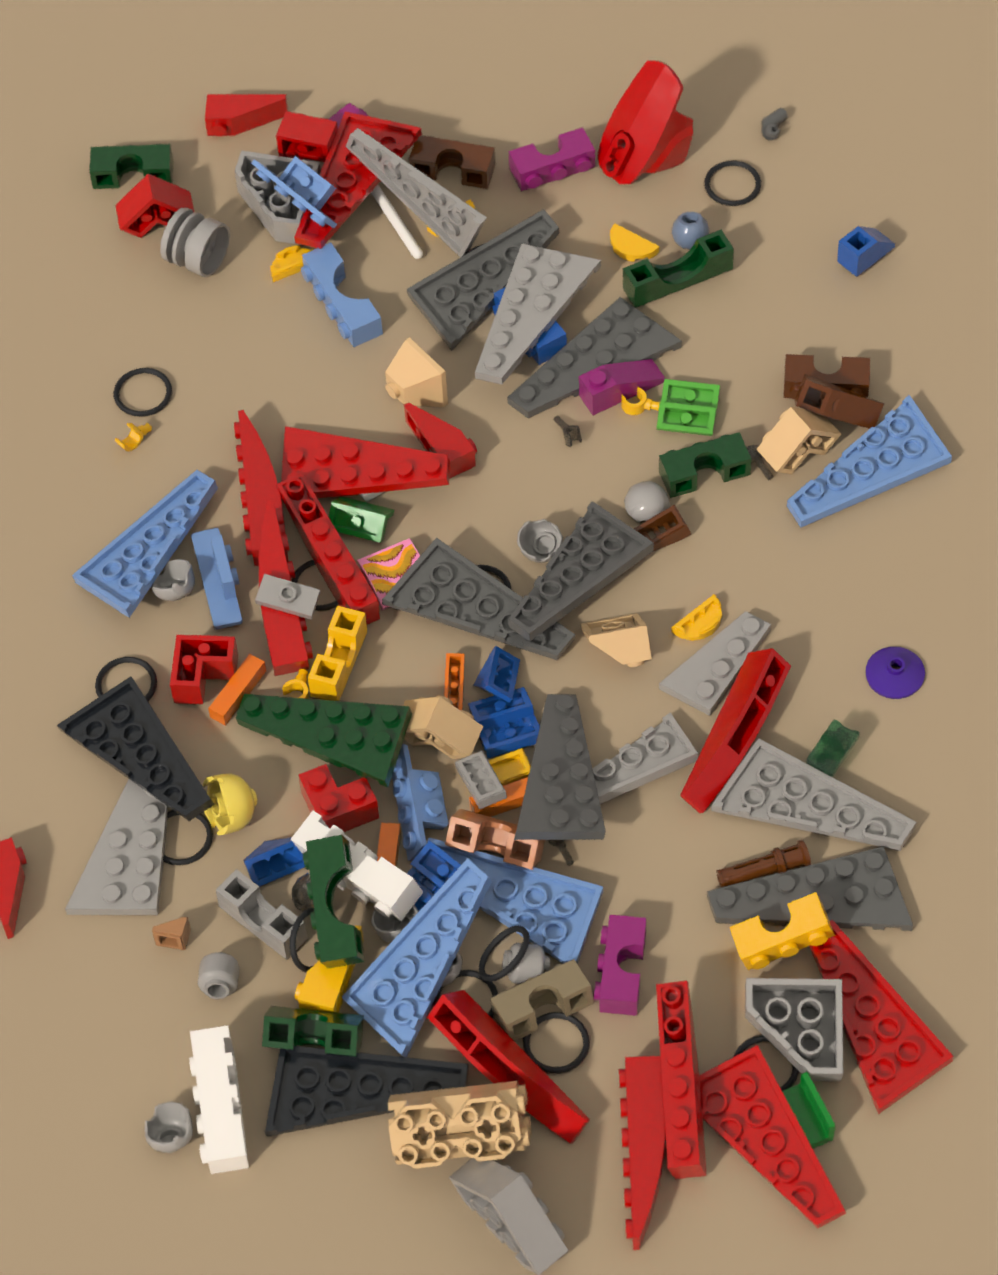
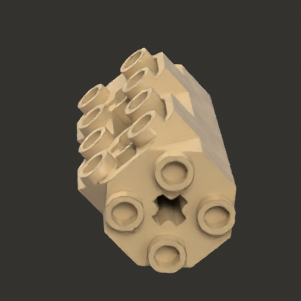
M518 1081L390 1095L388 1111L394 1110L395 1117L388 1119L392 1153L393 1156H396V1164L410 1165L416 1169L440 1166L446 1159L470 1157L480 1162L504 1159L511 1152L525 1151V1146L530 1145V1135H532L530 1116H524L526 1114V1105L528 1104L526 1086H519Z

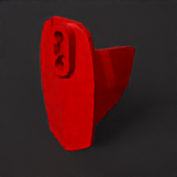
M658 60L646 61L621 97L604 130L597 154L599 167L606 176L612 177L619 184H633L642 173L664 171L682 164L686 159L693 137V119L675 110L684 88L680 79L668 64Z

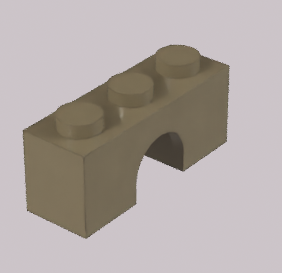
M574 959L564 964H559L539 976L529 978L524 983L509 990H503L490 998L494 1018L514 1041L538 1030L535 1010L542 1005H557L567 1017L594 1004L591 984Z

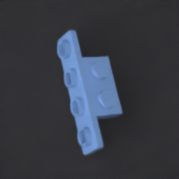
M296 156L280 177L257 160H253L251 164L259 169L256 174L267 183H270L271 180L276 183L274 187L276 191L286 198L290 194L295 198L292 203L303 212H306L307 209L313 213L310 218L320 226L324 227L325 224H328L333 228L336 227L337 223L320 210L336 187Z
M219 528L192 533L191 538L214 629L218 630L242 624L243 620L235 591V585H239L240 582L236 568L230 569L229 562L234 561L230 544L224 545Z
M402 744L392 774L393 794L396 797L398 806V821L401 823L403 833V847L406 849L408 861H412L427 844L424 828L444 830L449 823L439 772L412 769L408 745Z

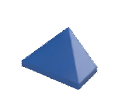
M495 646L473 686L510 703L513 699L520 659Z
M292 837L264 841L243 860L250 879L259 887L305 867L303 854L292 842Z

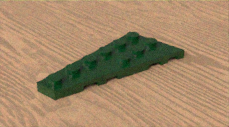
M244 694L236 720L239 725L264 736L270 735L278 738L285 745L290 747L292 745L303 749L304 753L337 767L349 768L356 771L357 775L363 778L370 777L375 779L380 785L388 788L412 712L409 706Z

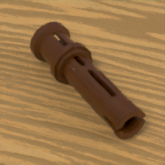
M801 839L793 846L783 849L773 848L770 854L718 869L716 870V875L722 888L775 872L784 873L788 869L801 865L808 866L811 865L807 846L804 840Z

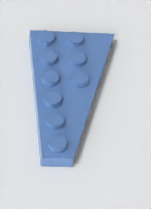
M908 395L896 410H891L885 415V419L876 427H871L842 452V456L837 461L827 465L822 474L815 480H810L787 500V508L801 528L950 464L952 456L914 400Z
M199 470L193 472L72 575L75 583L130 618L217 491L216 481Z
M468 858L342 996L359 1015H364L365 1021L406 1058L492 882V879Z

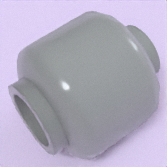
M514 943L509 950L504 952L502 969L515 958L522 943ZM529 944L522 960L507 974L509 980L515 984H522L529 978H534L549 971L550 958L545 956L540 945Z
M223 952L211 953L205 956L199 966L198 986L200 990L213 999H223L233 994L237 989L240 967L237 960Z

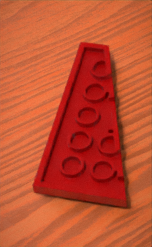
M285 426L281 482L303 473L317 499L449 485L450 460L448 455Z
M758 1045L699 1075L703 1120L817 1229L847 1214Z

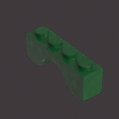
M722 230L710 233L696 239L693 247L683 257L672 263L656 265L647 258L624 267L623 290L633 306L637 308L732 270L734 248Z
M343 835L306 841L307 851L303 852V861L306 870L310 872L311 881L307 882V893L309 899L313 900L314 911L310 913L312 928L317 930L318 942L314 943L316 959L321 961L328 969L365 962L361 931L354 925L339 921L333 909V895L337 885L345 876L353 872L349 841Z

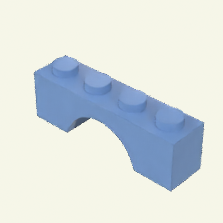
M330 242L324 245L322 249L317 248L303 254V267H301L303 278L307 283H312L314 294L318 301L323 300L325 303V309L329 318L337 321L338 330L342 338H348L354 348L383 335L381 317L369 299L349 298L337 290L338 285L345 279L344 261L333 244Z

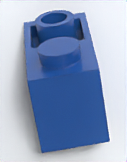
M857 226L839 240L837 262L857 277L895 248V243L876 228Z

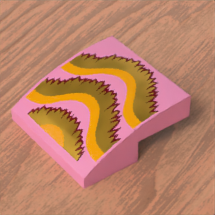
M410 538L357 560L362 574L379 601L381 610L389 608V606L382 604V599L420 557Z

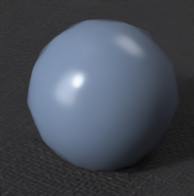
M685 212L674 221L672 236L675 243L681 248L690 250L696 239L708 235L710 229L707 220L702 215L696 212Z

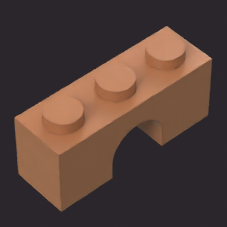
M459 809L451 816L445 845L475 853L478 850L496 852L504 856L503 862L532 870L541 862L545 840H514L517 824Z

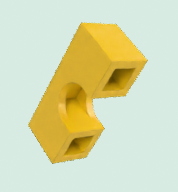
M337 606L328 627V643L325 654H317L308 675L311 697L340 701L368 632L364 612Z
M816 892L787 904L791 913V920L782 931H767L759 916L729 927L739 956L747 970L762 969L773 960L794 956L800 949L810 945H821L828 938L835 936L823 903Z

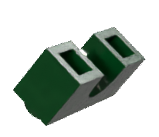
M171 144L91 147L89 173L93 189L120 188L121 177L131 171L141 172L144 174V177L150 174L173 184L174 161Z
M740 432L732 435L726 434L718 439L704 443L698 442L683 449L670 450L665 454L659 455V473L669 497L673 498L697 491V472L701 469L710 468L716 470L721 475L724 483L751 475L752 459Z
M270 1006L264 1015L262 1047L293 1050L297 1045L315 1044L325 1047V1053L356 1056L362 1046L364 1015Z

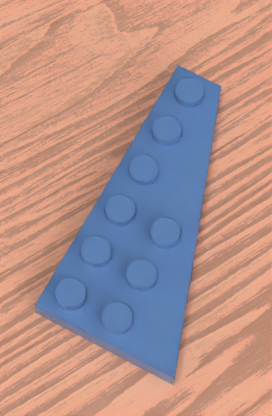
M428 838L427 843L430 840L461 865L468 858L492 879L490 887L479 907L481 910L508 928L512 926L525 927L529 932V941L540 945L543 951L564 964L574 959L578 964L603 895V886L536 867L532 870L503 862L504 858L480 851L475 853L446 846L444 841Z

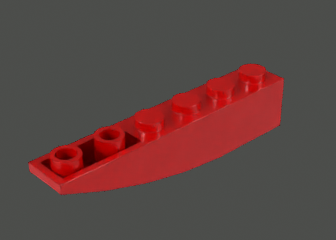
M239 410V422H234L235 438L241 439V445H236L238 462H243V468H238L240 485H245L246 491L240 492L242 508H248V514L243 515L245 532H250V538L245 539L247 556L253 555L254 566H259L261 529L267 500L273 499L275 508L281 507L283 521L284 513L281 496L276 486L277 478L269 455L244 410ZM284 522V525H279L281 535L286 534ZM287 551L285 552L286 561H289Z
M303 473L277 483V489L303 542L328 588L338 601L339 606L364 612L367 625L379 620V601Z
M273 499L267 500L261 529L259 587L264 574L291 581V578H296L293 562L286 561L285 552L290 551L287 534L281 535L279 525H284L281 507L275 508ZM261 605L263 624L274 675L298 672L299 669L308 670V659L313 658L310 641L304 642L302 632L307 631L305 618Z
M773 648L747 654L680 794L698 813H704L744 758L769 715L788 675L791 665Z
M688 981L656 984L668 1169L674 1179L707 1176L700 1079Z
M465 990L442 994L427 1018L493 1084L518 1081L519 1086L525 1085L528 1099L526 1111L568 1143H574L590 1120L583 1111Z
M661 1056L625 1057V1069H619V1088H626V1098H620L621 1118L627 1117L628 1127L621 1128L622 1147H628L629 1158H623V1178L630 1177V1188H624L625 1208H631L632 1219H625L626 1239H633V1250H640L648 1229L660 1187L664 1163L666 1133Z

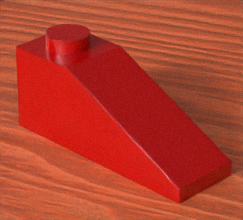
M207 94L205 109L207 136H235L283 118L285 112L288 111L286 94Z
M409 402L404 404L405 421L424 449L428 452L448 455L450 460L449 479L476 466L475 454H477V448L471 438L467 439L460 429Z
M12 837L0 841V919L7 939L14 937L25 881L22 865L27 864L22 846L15 848Z

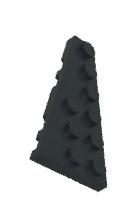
M131 676L57 725L64 734L186 820L191 821L215 805Z
M295 1046L293 1050L280 1048L265 1129L266 1137L392 1113L394 1110L388 1111L390 1095L466 1087L469 1065L359 1052L356 1056L325 1053V1049Z

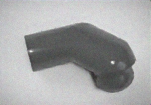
M780 107L762 119L761 133L765 139L775 140L780 133L778 125L788 118L785 109Z

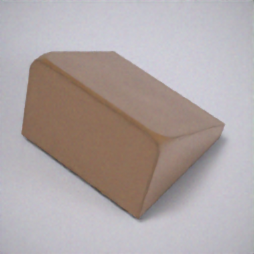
M188 917L178 918L153 926L152 933L157 946L186 950L191 932Z

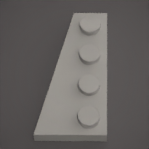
M745 611L659 683V689L710 716L734 683L747 654L755 652L770 632L771 624Z
M671 712L662 718L663 722L655 728L651 726L642 732V737L631 745L627 743L620 748L618 755L611 760L605 759L592 769L600 804L697 761L698 752Z

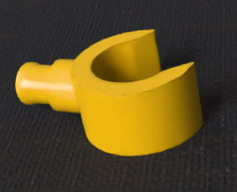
M637 387L639 403H629L624 395H621V407L629 415H639L645 409L659 411L660 402L647 398L645 391Z
M127 423L126 425L131 428L130 434L124 440L115 438V442L127 452L136 449L141 443L143 436L152 431L149 423L138 427L133 423Z
M299 669L295 679L289 680L283 685V695H287L292 691H301L303 694L298 698L309 699L308 687L306 685L308 671Z

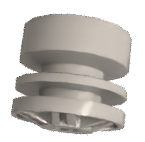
M180 208L171 217L164 230L160 247L161 257L169 263H174L176 266H186L190 272L197 275L210 277L219 268L226 255L230 240L229 227L215 219L205 218L201 213H195L189 208Z

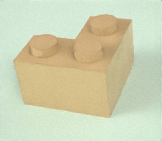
M790 407L781 414L779 422L775 427L764 435L763 442L759 445L757 451L776 472L793 474L809 453L825 455L840 437L841 433L827 417L802 408Z
M445 696L419 697V699L405 700L403 705L409 706L412 712L404 740L413 746L431 744L452 759L465 758L472 754L483 726L474 720L472 714L453 706V702Z

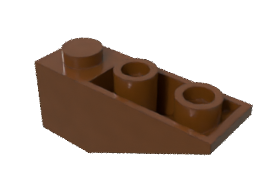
M807 374L804 375L795 397V405L797 407L868 429L876 426L884 403Z

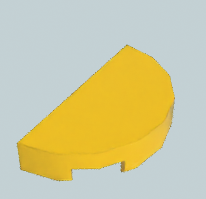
M615 223L610 230V243L613 251L622 259L635 262V259L647 257L651 259L660 251V246Z
M299 245L278 252L275 260L272 262V266H270L273 282L301 272V267H303L302 255L311 250L300 248Z
M713 594L672 626L671 633L681 639L691 641L701 640L712 635L719 628L722 619L721 603L716 595Z

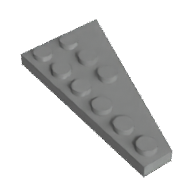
M359 128L350 134L345 147L460 258L471 249L487 217Z
M521 244L475 370V379L503 384L522 362L521 358L530 348L533 349L538 343L540 335L544 331L547 332L570 305L571 299L577 291L585 287L588 278L593 272L596 273L601 268V260Z
M759 738L711 806V811L871 845L884 846L900 851L916 828V821Z
M128 779L65 908L67 915H158L169 807L130 779Z

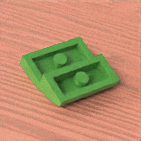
M664 379L656 429L713 436L720 385Z

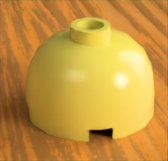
M230 773L206 777L203 787L208 786L207 794L215 805L204 811L212 828L217 825L219 831L216 834L224 835L243 829L252 819L255 806L257 805L255 791L238 775Z

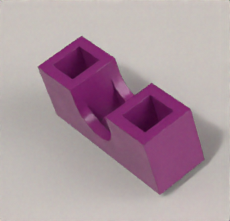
M583 127L558 135L559 152L553 155L539 153L533 143L508 151L509 169L521 192L555 180H561L564 177L579 172H585L595 167V149Z
M609 914L608 926L602 925L601 944H606L605 954L599 953L597 972H602L601 982L596 981L594 988V1000H599V1012L637 1016L640 974L625 972L619 965L627 959L643 960L647 918Z

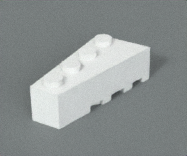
M312 811L291 838L300 852L303 854L304 851H307L306 841L343 835L350 844L353 872L345 876L337 887L343 891L346 887L352 890L351 894L363 904H367L368 901L375 905L374 909L384 917L389 918L392 915L402 921L423 893V890L416 881L383 857L376 861L378 857L368 847L359 841L355 844L352 839L344 834L343 830L335 825L329 828L323 821L322 816Z
M227 1025L190 1031L193 1057H189L192 1076H196L197 1086H193L195 1105H200L201 1114L196 1115L198 1133L204 1134L205 1144H200L202 1164L208 1163L211 1174L249 1168L235 1052L229 1027Z

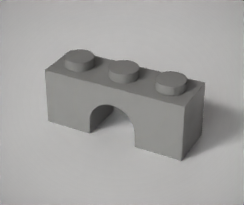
M236 869L216 889L219 907L287 960L291 956L289 948L290 934L298 916L282 904L277 909L271 906L262 896L259 886ZM304 921L300 924L297 932L296 950L308 939Z

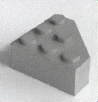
M241 151L235 168L238 193L275 241L297 244L295 243L294 236L304 212L292 203L295 198L290 194L286 198L274 189L276 183L272 180L270 183H267L256 174L259 169L251 164L255 159L280 177L293 158ZM302 160L320 174L319 162Z
M746 978L745 1018L801 1074L808 1072L812 1081L841 1082L843 1076L842 979Z
M472 1158L449 1176L463 1201L472 1211L476 1210L483 1219H489L486 1222V1226L502 1244L505 1242L513 1252L517 1253L515 1258L524 1268L540 1275L569 1251L562 1241L565 1238L563 1232L555 1223L550 1222L547 1217L549 1213L547 1206L540 1198H535L530 1190L533 1188V1184L523 1172L517 1173L509 1165L503 1166L497 1160L478 1162Z

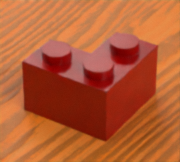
M286 111L276 133L278 155L287 158H294L296 156L300 160L325 162L338 130L337 122L326 118H317L302 113Z
M147 174L115 205L120 230L142 238L157 223L167 226L171 217L180 208H189L194 211L190 191L150 174Z
M176 635L170 680L174 703L203 704L206 679H231L237 671L238 664L235 636Z
M327 764L298 774L301 793L310 812L315 811L321 815L329 828L335 825L346 832L379 819L377 799L367 778H360L337 787Z

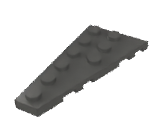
M543 209L407 288V295L452 351L494 305V293L506 287L521 244L547 248L558 236L559 227Z
M619 297L507 397L508 404L525 417L531 418L558 405V401L571 395L574 397L578 396L580 375L605 364L648 359L654 361L660 358V354L670 349L675 351L682 348V341Z
M591 501L584 517L579 518L572 534L564 539L546 565V571L542 576H538L534 582L532 591L529 595L524 596L509 617V627L530 642L653 552L654 543Z
M437 537L382 599L383 605L554 660H558L575 640V634L558 622L530 642L509 627V617L523 598Z
M547 694L514 840H604L606 830L576 694Z
M884 846L792 869L784 873L781 872L707 891V898L715 922L719 924H738L759 916L762 922L774 923V926H786V923H790L791 913L787 904L816 892L823 903L829 921L833 920L839 928L852 929L853 926L872 927V930H884V927L901 928V931L913 930L911 918Z

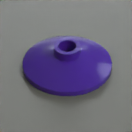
M886 647L878 650L870 657L866 665L865 674L868 684L876 693L886 698L902 699L915 694L921 688L925 679V668L921 659L912 651L902 647ZM892 666H898L900 669H893Z

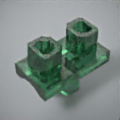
M834 719L807 757L806 763L833 777L860 738V732L848 729Z

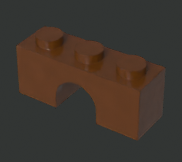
M421 135L413 144L409 156V164L432 180L437 179L438 173L443 168L448 166L458 167L461 169L462 185L488 189L496 165L495 148Z
M786 354L783 398L795 399L805 374L866 397L869 395L870 358L842 357L841 368L837 372L824 374L814 367V355Z

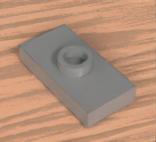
M264 574L255 603L312 620L321 591L320 589Z
M483 751L455 761L456 769L479 809L507 798L504 787Z

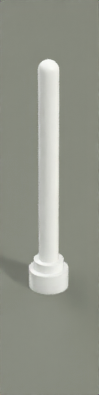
M377 185L371 194L415 259L422 258L423 251L380 186Z

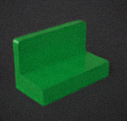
M341 496L331 501L329 519L337 532L381 543L384 540L387 520L394 515V509Z
M808 1072L802 1073L800 1084L782 1092L812 1149L833 1141L835 1123Z

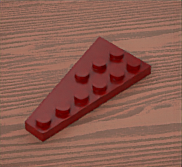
M345 111L319 174L336 187L320 210L337 225L335 228L328 224H325L324 227L320 226L310 218L313 213L307 209L294 236L295 243L322 249L381 182L345 147L351 133L359 128L402 158L422 135L421 127Z
M831 920L830 924L835 936L828 938L821 945H810L809 947L823 979H842L843 1029L877 1112L880 1114L953 1062L954 1056L839 926Z

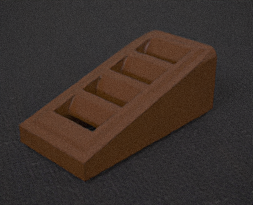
M675 505L634 528V530L654 543V551L683 540L692 534ZM675 522L676 526L671 528L669 524ZM664 527L666 531L661 534L659 528ZM653 531L656 537L651 540L648 533Z

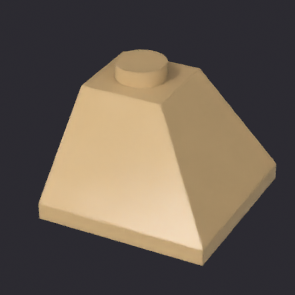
M410 337L407 338L385 371V388L388 394L393 399L397 398L402 404L409 402L415 406L445 407L448 405L446 371Z
M638 613L580 624L581 630L590 643L622 665L627 664L628 667H637L644 665L646 660L652 659L647 625Z

